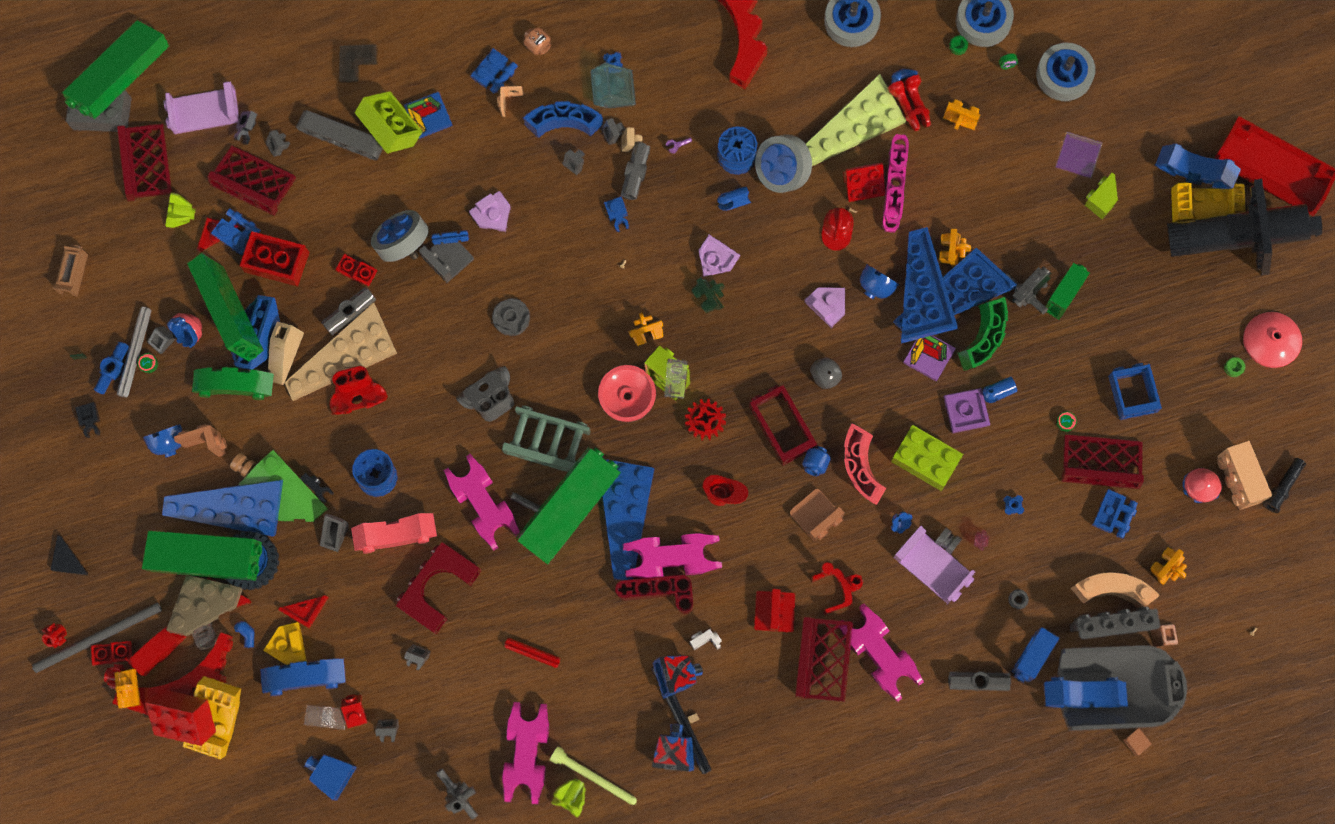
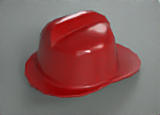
M834 208L826 213L822 228V241L828 249L840 251L849 245L854 225L853 217L849 211L843 208Z
M710 475L703 481V489L708 500L716 506L739 504L748 497L749 491L747 487L739 481L719 475Z

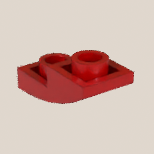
M346 254L343 255L335 269L341 275L368 287L378 271Z
M131 641L92 645V666L127 662L132 657Z

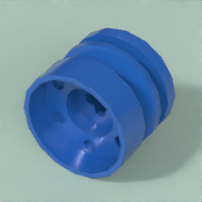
M738 126L724 131L718 142V160L722 168L731 174L737 175L752 169L757 154V141L754 134L750 130Z
M377 449L366 450L360 453L354 461L352 467L353 476L361 490L367 495L373 497L384 496L390 493L396 486L398 480L397 470L389 455ZM375 473H378V478L375 479Z

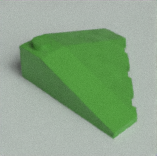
M274 450L264 457L239 484H255L283 479L278 521L294 522V519H305L306 522H314L328 510Z

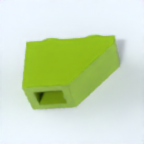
M1113 173L1108 178L1104 176L1098 183L1100 187L1096 191L1092 189L1086 196L1088 200L1085 206L1101 219L1109 213L1118 201L1116 179Z

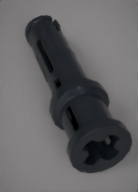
M1300 458L1294 459L1279 485L1271 490L1272 496L1268 501H1264L1263 506L1273 513L1281 511L1282 503L1289 498L1288 492L1306 466L1305 461Z

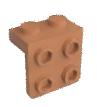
M200 425L196 430L181 431L177 436H174V441L181 444L184 448L206 442L208 449L218 457L226 455L225 449L227 444L224 437H221V433L210 425Z
M815 489L790 510V515L813 541H816L818 538L820 540L829 533L828 529L832 526L837 527L843 521L844 512L840 507L836 509L819 489Z

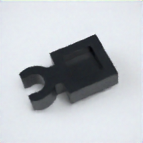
M92 402L75 407L79 425L81 427L85 426L84 435L90 438L89 433L92 429H94L96 435H100V429L95 425V423L100 422L96 403Z

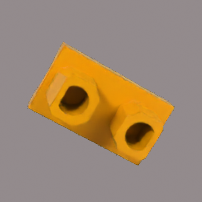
M956 99L952 103L949 102L943 118L956 123L954 128L956 130L959 129L960 125L974 130L980 117L979 108L972 106L968 110L963 108V103Z
M951 229V233L941 234L942 246L950 247L949 251H940L939 259L941 263L951 264L952 267H955L959 263V257L965 258V252L971 251V245L966 244V239L961 238V235L957 233V229Z
M641 312L638 313L640 319L633 322L635 326L640 324L642 326L628 331L630 337H633L636 345L639 346L647 343L644 336L645 332L651 331L653 340L662 338L663 323L661 320L646 324V322L653 320L652 316L644 317Z
M1167 547L1162 554V558L1168 561V563L1163 566L1159 562H1155L1151 567V572L1158 578V583L1164 585L1169 578L1175 582L1178 577L1185 579L1187 576L1184 572L1187 566L1182 563L1185 559L1182 550L1178 549L1176 552Z
M136 669L115 672L118 708L122 709L140 705Z

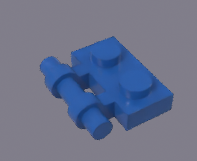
M493 48L471 74V78L484 88H487L491 83L490 91L495 94L500 87H504L505 81L514 75V70L518 65L515 62H511L509 66H506L508 58ZM500 71L503 72L499 78H495Z
M230 208L226 213L231 218L229 223L222 218L211 234L243 256L251 231L260 233L261 230L252 221L249 222L244 219L241 213L235 212ZM239 223L245 230L241 232L234 226Z
M1108 489L1092 526L1108 533H1112L1113 528L1116 527L1119 529L1116 536L1124 539L1125 534L1130 530L1129 524L1131 519L1136 515L1137 510L1135 509L1138 503L1131 500L1129 506L1124 504L1125 496ZM1120 511L1125 513L1122 522L1117 520Z

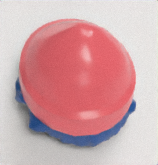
M177 313L167 323L169 330L177 338V343H183V347L192 348L202 336L201 321L192 314Z
M1204 468L1194 469L1186 474L1182 483L1184 495H1188L1196 503L1215 500L1219 497L1222 488L1219 477L1214 472Z

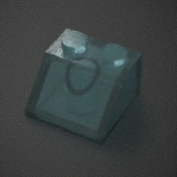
M603 63L590 71L594 105L604 108L636 105L632 70Z

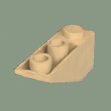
M278 321L270 338L268 372L274 374V383L284 385L304 332L292 325Z

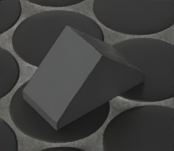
M326 514L320 546L338 552L349 524L343 519Z

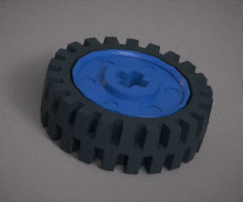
M244 531L240 532L239 535H233L235 538L254 539L262 542V554L258 564L259 573L256 576V581L225 579L232 585L241 587L244 590L259 589L263 585H267L268 581L274 578V573L278 571L279 554L276 546L266 536L257 532Z

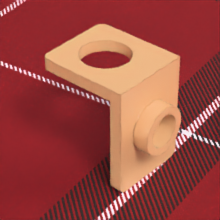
M521 86L500 87V96H497L498 107H501L503 117H505V97L523 96Z

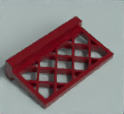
M157 124L125 128V125L117 126L127 201H135V198L171 194L172 188L164 125ZM160 130L161 135L157 140L149 136L152 131ZM139 132L143 136L138 142H135L131 139L130 133ZM146 138L153 142L148 150L140 145ZM156 145L163 149L159 157L151 153ZM137 148L145 152L140 159L133 156V152ZM148 155L155 159L150 167L142 162ZM158 163L165 166L161 174L153 170ZM139 165L147 169L142 176L135 173V169ZM150 172L157 176V179L152 184L145 180V177ZM160 180H163L167 183V189L159 190L155 185ZM141 182L149 186L145 192L137 191V187Z
M234 146L230 147L215 171H211L207 176L210 186L273 216L277 213L278 205L296 180L295 175ZM235 153L241 156V160L230 162V157ZM255 162L257 167L247 170L245 163ZM243 164L245 171L233 172V166ZM222 169H231L232 174L223 176L220 174ZM267 169L273 171V175L262 177L261 171ZM259 172L261 178L249 180L248 174ZM246 175L248 182H236V177ZM286 177L289 180L287 183L279 185L277 178ZM275 179L277 186L265 187L264 182ZM262 183L264 189L255 191L251 185ZM278 190L279 195L276 200L268 197L267 193Z
M1065 434L1061 482L1140 489L1144 483V475H1142L1143 442ZM1069 441H1076L1081 447L1074 452L1069 447ZM1089 443H1096L1100 449L1093 453L1087 445ZM1115 445L1119 451L1112 455L1106 447ZM1129 446L1137 447V454L1134 457L1125 450ZM1082 449L1090 455L1085 461L1077 455ZM1101 451L1109 457L1105 463H1102L1096 456ZM1120 453H1123L1129 459L1124 465L1115 458ZM1072 457L1080 463L1077 468L1068 467V460ZM1092 458L1100 466L1096 470L1090 469L1086 464ZM1113 461L1119 469L1117 471H1110L1106 465ZM1132 462L1137 467V473H1130L1125 467Z
M804 617L796 697L800 699L845 702L853 622ZM818 624H825L829 628V631L822 637L817 633ZM840 626H847V634L840 639L835 630ZM833 633L838 641L832 647H829L824 639ZM822 642L828 650L819 657L815 652V648ZM842 644L845 648V654L838 659L833 650ZM831 653L836 661L827 667L822 659ZM820 662L826 670L817 677L813 672V667ZM837 664H840L843 668V674L836 679L830 670ZM829 673L834 681L825 687L820 679ZM818 682L824 690L818 695H812L811 687ZM836 683L841 688L840 697H833L828 691Z

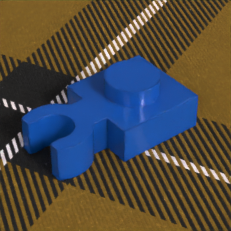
M622 197L604 202L610 221L616 220L614 223L615 230L619 232L618 226L621 223L625 224L626 229H629L627 219L623 218L628 216Z

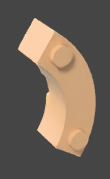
M1121 573L1096 574L1080 581L1071 588L1083 604L1095 597L1114 595L1129 601L1136 608L1146 607L1160 596L1142 580Z

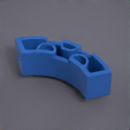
M565 101L540 106L523 118L525 126L538 138L550 130L561 127L579 129L591 137L603 125L602 115L594 109L583 104L578 105Z
M1179 144L1163 146L1155 166L1172 176L1177 174L1186 177V182L1200 186L1201 183H1205L1217 189H1233L1241 170L1230 159L1219 160L1202 157L1183 149Z
M344 659L319 660L309 662L308 665L307 661L260 669L262 693H270V696L282 695L283 691L326 686V689L338 688V684L345 683Z
M1063 677L1051 678L1052 681L1044 682L1047 707L1064 708L1065 705V707L1086 709L1090 708V704H1092V707L1102 708L1128 706L1126 682L1119 681L1117 677L1106 678V681L1099 682L1065 681Z

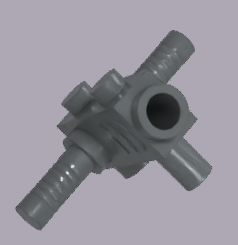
M1044 266L1042 268L1038 267L1023 284H1019L1013 277L1006 274L1017 284L1012 301L1020 308L1022 305L1031 304L1040 313L1045 314L1048 308L1036 299V294L1042 288L1048 286L1047 282L1051 279L1050 275L1052 273Z
M443 768L439 769L436 774L447 787V797H445L447 802L445 804L446 809L454 814L464 809L471 820L475 819L478 814L467 801L469 797L476 793L475 789L472 786L468 787L465 782L453 783Z

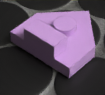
M498 191L496 194H489L477 202L476 207L470 210L469 213L480 228L506 232L511 207L502 193Z
M708 235L699 249L703 276L730 272L741 255L711 235Z
M817 288L804 302L832 328L845 315V288Z

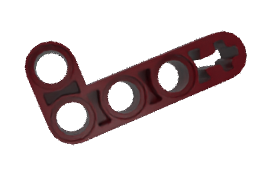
M686 575L623 580L617 583L615 587L616 594L621 600L675 596L676 608L679 613L689 614L694 607L692 582ZM682 580L689 584L685 590H681L677 586ZM666 582L669 585L668 590L660 591L658 589L659 584ZM632 585H635L636 594L634 595L633 590L627 591L626 595L619 592V590L623 589V586L630 590L633 589ZM640 585H648L649 591L647 593H640ZM682 600H688L690 607L682 609L679 603Z

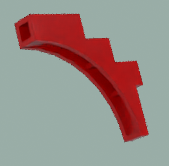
M718 0L732 17L739 40V50L736 62L729 75V81L746 89L765 59L768 49L764 42L755 40L762 30L763 23L759 16L750 14L757 4V0Z
M220 633L207 657L193 671L182 678L162 686L138 688L140 705L127 707V709L148 715L145 702L160 689L194 696L197 684L204 676L227 684V681H225L226 676L220 675V671H223L225 668V657L227 652H230L232 649L233 637ZM117 692L112 702L115 705H118Z

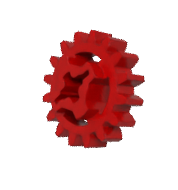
M700 399V404L698 405L693 402L694 408L688 407L687 411L690 414L685 415V419L689 420L685 422V426H690L688 433L694 432V438H697L698 435L701 436V441L704 440V437L711 441L712 435L717 438L718 431H724L721 425H726V421L722 420L726 418V413H721L723 407L717 408L716 401L710 404V399L706 403ZM707 408L713 410L714 413L708 411ZM700 410L698 416L693 418L694 414ZM703 417L708 419V423L703 421ZM718 422L717 426L711 430L712 425ZM696 427L702 428L704 432L698 430Z

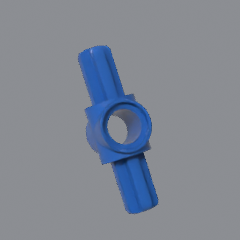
M118 342L112 356H108L100 363L101 370L99 373L102 375L94 388V391L97 393L105 394L110 382L121 376L124 364L122 360L129 348L127 344ZM115 365L114 369L108 372L109 367Z

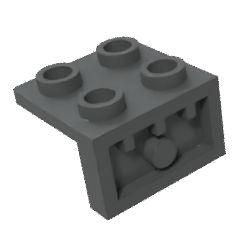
M441 242V244L434 245L429 250L425 246L419 250L422 258L446 283L474 260V257L460 242L446 244Z

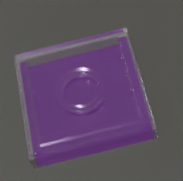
M1066 132L1055 167L1091 178L1102 142Z

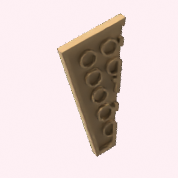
M373 302L285 382L293 401L332 384V377L338 371L356 366L366 368L397 354L375 303Z

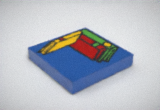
M439 92L405 105L408 114L423 131L419 139L453 126Z

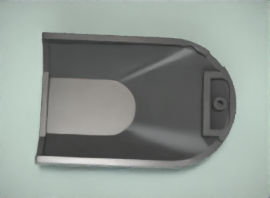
M1122 646L1061 650L1058 677H1063L1065 681L1099 682L1106 681V678L1117 677L1119 681L1126 682L1127 707L1102 708L1092 707V704H1090V708L1078 709L1065 707L1064 705V708H1061V713L1069 731L1156 727L1171 721L1185 703L1187 683L1184 672L1179 663L1162 649L1153 646Z

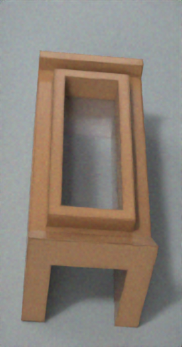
M71 245V247L64 246L57 280L52 287L59 294L67 291L73 296L78 297L88 254L82 247L77 245Z

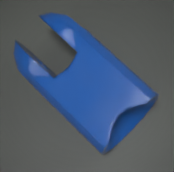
M744 186L719 195L717 198L718 207L723 211H727L751 203L748 198L749 191L747 187Z
M1011 376L993 385H988L983 389L984 400L988 403L1001 400L1016 393L1017 386Z

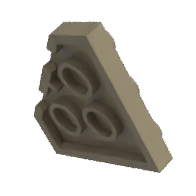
M186 575L167 631L189 636L197 628L203 625L206 626L218 619V616L235 609L243 589L229 584Z

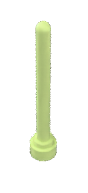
M557 747L552 754L550 761L553 763H563L631 805L636 804L637 799L570 759L562 748Z

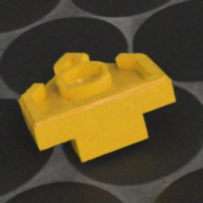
M296 622L278 627L263 651L285 665L307 661L300 623Z

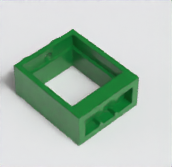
M1072 264L1045 307L1048 308L1046 313L1060 320L1090 274L1083 265Z

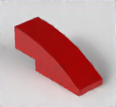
M166 626L127 662L140 675L146 676L159 662L162 663L187 636L170 633L167 631L168 626Z

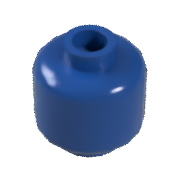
M816 446V448L807 450L802 463L806 473L812 476H819V474L826 472L830 456L826 453L827 450L825 448Z

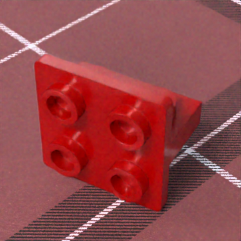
M882 163L849 168L843 172L849 202L885 195Z
M772 589V592L757 591L754 629L758 631L792 633L794 631L795 593L780 592V589Z

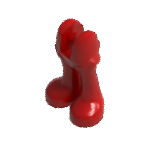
M920 75L908 78L904 84L902 81H897L888 87L889 93L896 97L906 116L905 119L914 132L920 130L917 115H919L925 128L931 126L930 111L923 104L918 92V87L921 84ZM905 89H906L907 93L909 94V96H910V98H911V100H912V102H913V104H914V107H915L914 110L912 109V107H911V105H910V103H909V101H908V99H907V96H906V94H905Z

